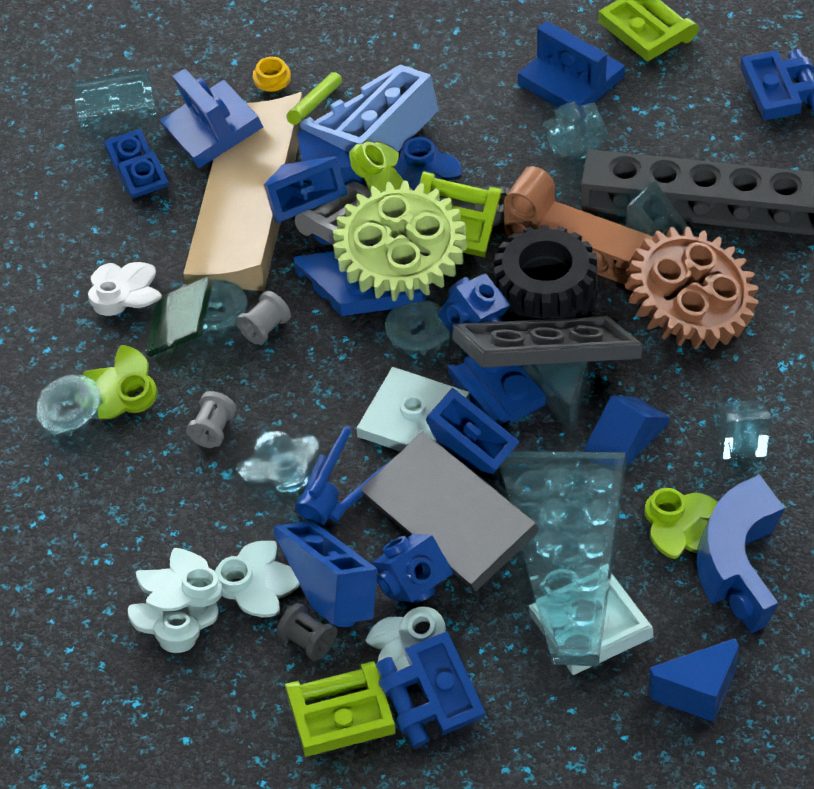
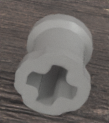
M271 291L264 292L259 298L260 302L251 311L241 313L236 319L237 326L243 336L253 344H264L268 339L270 331L279 323L284 324L291 318L288 305L280 296Z
M207 391L203 393L199 401L200 411L196 419L189 422L186 433L196 444L202 447L213 448L221 445L224 439L222 431L228 420L233 419L237 408L233 400L228 396L215 391Z

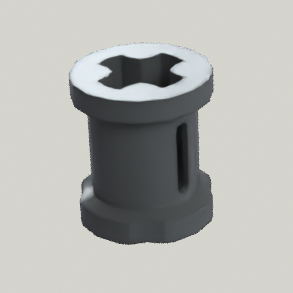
M301 603L294 604L285 612L276 631L277 636L282 640H291L306 650V656L312 661L323 658L333 646L337 636V628L330 623L322 624L308 614V608Z

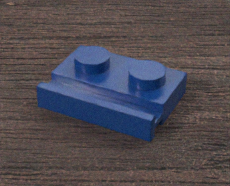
M468 356L464 358V363L458 366L454 364L448 366V377L455 386L468 391L470 402L499 425L507 421L511 424L546 405V394L521 365L482 368Z

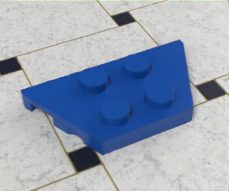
M334 251L293 257L295 273L299 277L305 275L310 279L313 290L321 298L329 300L331 307L341 316L423 305L427 297L420 289L414 290L413 300H409L405 292H400L397 300L392 301L390 291H385L378 299L375 298L373 286L362 293L359 280L349 283L347 271L340 272L338 259L335 258Z

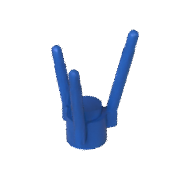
M345 426L341 431L327 460L325 455H319L304 492L295 506L297 513L304 520L314 521L319 526L325 525L328 518L338 522L345 510L363 496L360 489L388 464L386 463L338 503L337 497L339 492L327 480L351 433L349 426Z

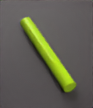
M336 72L330 73L287 113L286 118L288 122L292 125L299 124L341 85V76Z

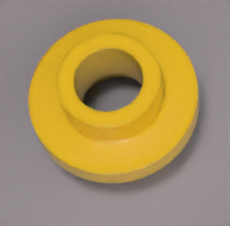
M278 57L261 59L253 71V82L256 87L263 91L274 92L281 90L291 80L289 67Z

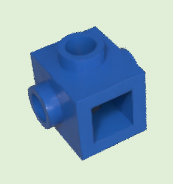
M485 273L472 280L466 277L456 282L449 289L448 293L450 296L437 315L453 335V325L502 322L500 319L510 304Z
M412 534L408 538L406 536L396 538L386 544L382 549L384 554L372 562L377 568L379 574L377 575V583L383 593L393 600L412 602L413 604L420 603L431 597L436 592L434 586L454 573L435 538L429 534Z

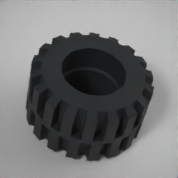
M541 225V229L536 230L532 227L525 228L524 233L521 235L514 233L509 236V242H503L500 245L499 254H496L494 259V284L510 304L504 314V320L524 321L588 317V312H593L597 299L596 253H592V246L588 241L582 242L581 235L576 232L569 234L567 233V228L558 226L556 230L550 229V225ZM539 279H552L553 281H539Z

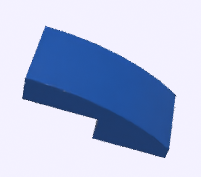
M141 129L104 141L108 157L132 199L169 186L154 151L151 152Z

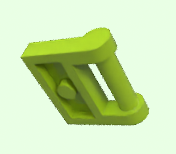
M616 0L598 11V22L647 62L680 42H691L699 30V26L690 18L683 19L661 0Z
M423 171L420 183H424L425 194L428 195L431 191L438 189L439 196L484 206L483 212L453 205L452 209H459L461 222H465L467 250L463 251V253L485 258L502 189L490 186L489 190L450 182L437 179L435 174Z
M374 661L360 664L361 669L336 676L301 685L299 681L285 684L289 706L292 710L305 757L396 734L395 723L386 695L378 683L381 679ZM362 687L366 688V690L336 697L333 699L306 705L305 703L308 701L351 691Z

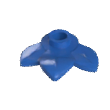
M414 137L408 140L401 150L397 164L394 166L404 181H408L409 187L413 191L420 184L423 171L433 173L435 178L442 180H455L462 177L459 161L453 155L440 153L434 143L425 137Z

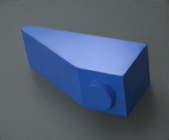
M314 521L274 526V536L311 607L328 620L330 624L337 627H350L357 621L373 619L377 568Z

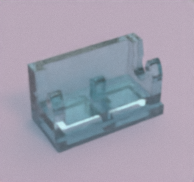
M148 69L72 81L80 127L88 126V116L147 107L148 115L156 114Z

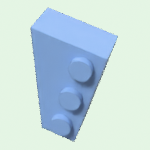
M398 65L360 87L362 94L345 104L341 99L330 105L331 112L315 121L308 117L300 122L301 129L349 153L356 144H364L368 141L384 143L398 152L439 111L432 77L430 74Z

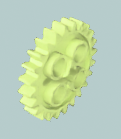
M403 181L400 190H395L392 183L387 182L386 191L382 193L372 186L370 198L357 194L358 207L346 204V217H337L338 229L333 230V247L335 258L338 259L340 272L347 271L349 283L359 280L362 293L373 286L375 298L379 299L385 291H390L392 301L397 300L400 292H405L409 300H413L414 290L420 289L425 295H430L429 284L434 283L441 288L444 287L443 274L454 277L456 275L455 264H463V251L467 250L465 222H461L460 210L452 209L450 197L440 201L438 189L431 191L428 195L425 194L424 183H420L413 191L409 190L408 181Z

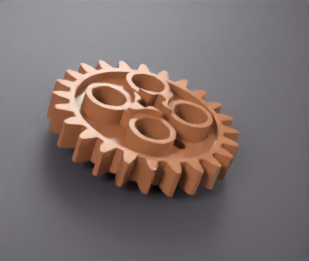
M670 227L666 236L658 230L655 232L652 240L645 238L640 248L635 250L630 260L631 263L625 273L629 276L625 288L633 291L628 301L632 304H641L636 315L637 317L649 316L651 318L648 329H653L657 326L663 328L662 339L665 340L672 333L676 335L678 346H681L685 339H690L693 348L698 349L704 340L710 349H714L719 340L727 345L733 336L739 337L753 318V311L758 304V300L753 297L758 291V286L749 283L755 274L750 271H742L747 260L745 258L734 260L732 255L735 247L722 249L720 247L721 237H717L713 242L707 241L705 230H702L698 237H693L690 227H686L680 236L674 227Z

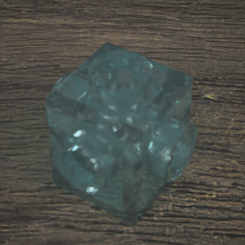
M575 101L568 102L553 110L556 115L555 117L543 122L547 130L545 133L547 143L556 152L558 158L572 155L575 161L587 157L588 149L596 150L594 146L610 139L595 102L577 106Z

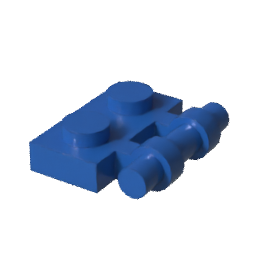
M778 50L741 57L740 69L763 120L800 114L802 101L810 105L814 111V66L808 57H804L801 50H792L788 54L787 60H782ZM791 78H794V80L799 81V83L793 84Z
M448 631L405 648V656L410 665L398 671L392 657L384 658L375 664L381 680L378 682L379 686L386 696H390L398 714L395 721L400 732L407 734L413 748L423 746L430 741L423 725L434 719L443 736L485 718L486 712ZM418 682L427 703L415 708L406 688Z

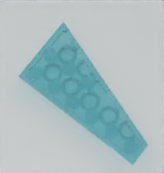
M512 451L499 468L508 501L532 519L540 530L521 550L552 665L599 666L626 472L625 452Z

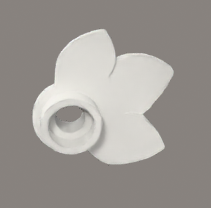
M143 262L129 263L123 266V268L114 263L100 266L91 276L93 287L88 292L89 302L95 312L104 316H112L123 312L126 307L143 308L159 301L162 298L161 293L149 287L156 275L155 267Z

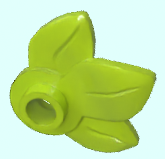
M369 141L364 144H356L350 150L351 167L359 177L365 179L370 192L372 186L376 187L380 193L385 192L387 182H391L395 190H400L404 180L394 168L399 158L396 150L384 143Z
M121 345L116 353L115 367L87 370L83 373L86 387L94 397L85 407L87 414L97 419H112L125 411L139 413L153 405L157 398V386L154 380L148 376L149 364L147 359L138 350L130 346ZM142 391L140 395L132 397L136 392Z
M661 488L655 491L647 499L644 509L647 520L652 524L650 538L655 547L665 556L677 559L685 548L690 552L697 553L701 536L718 501L702 493L683 495L672 488Z

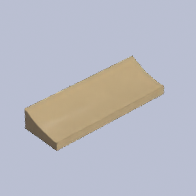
M302 92L279 99L247 103L259 116L263 128L213 159L183 274L185 285L265 291L281 222L277 223L274 221L264 183L281 165L295 163L299 146L297 134L302 129L300 123L297 125L290 124L286 115L303 99Z

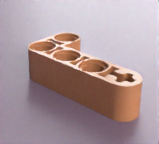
M526 167L504 199V229L508 238L514 233L523 234L524 229L532 227L534 230L541 229V225H550V229L556 230L558 226L567 228V233L576 232L582 236V242L588 241L591 244L592 253H596L597 275L624 285L629 279V276L625 273L631 263L630 260L635 250L640 248L645 238L650 240L653 238L640 231L556 202L554 180L545 170L539 167Z

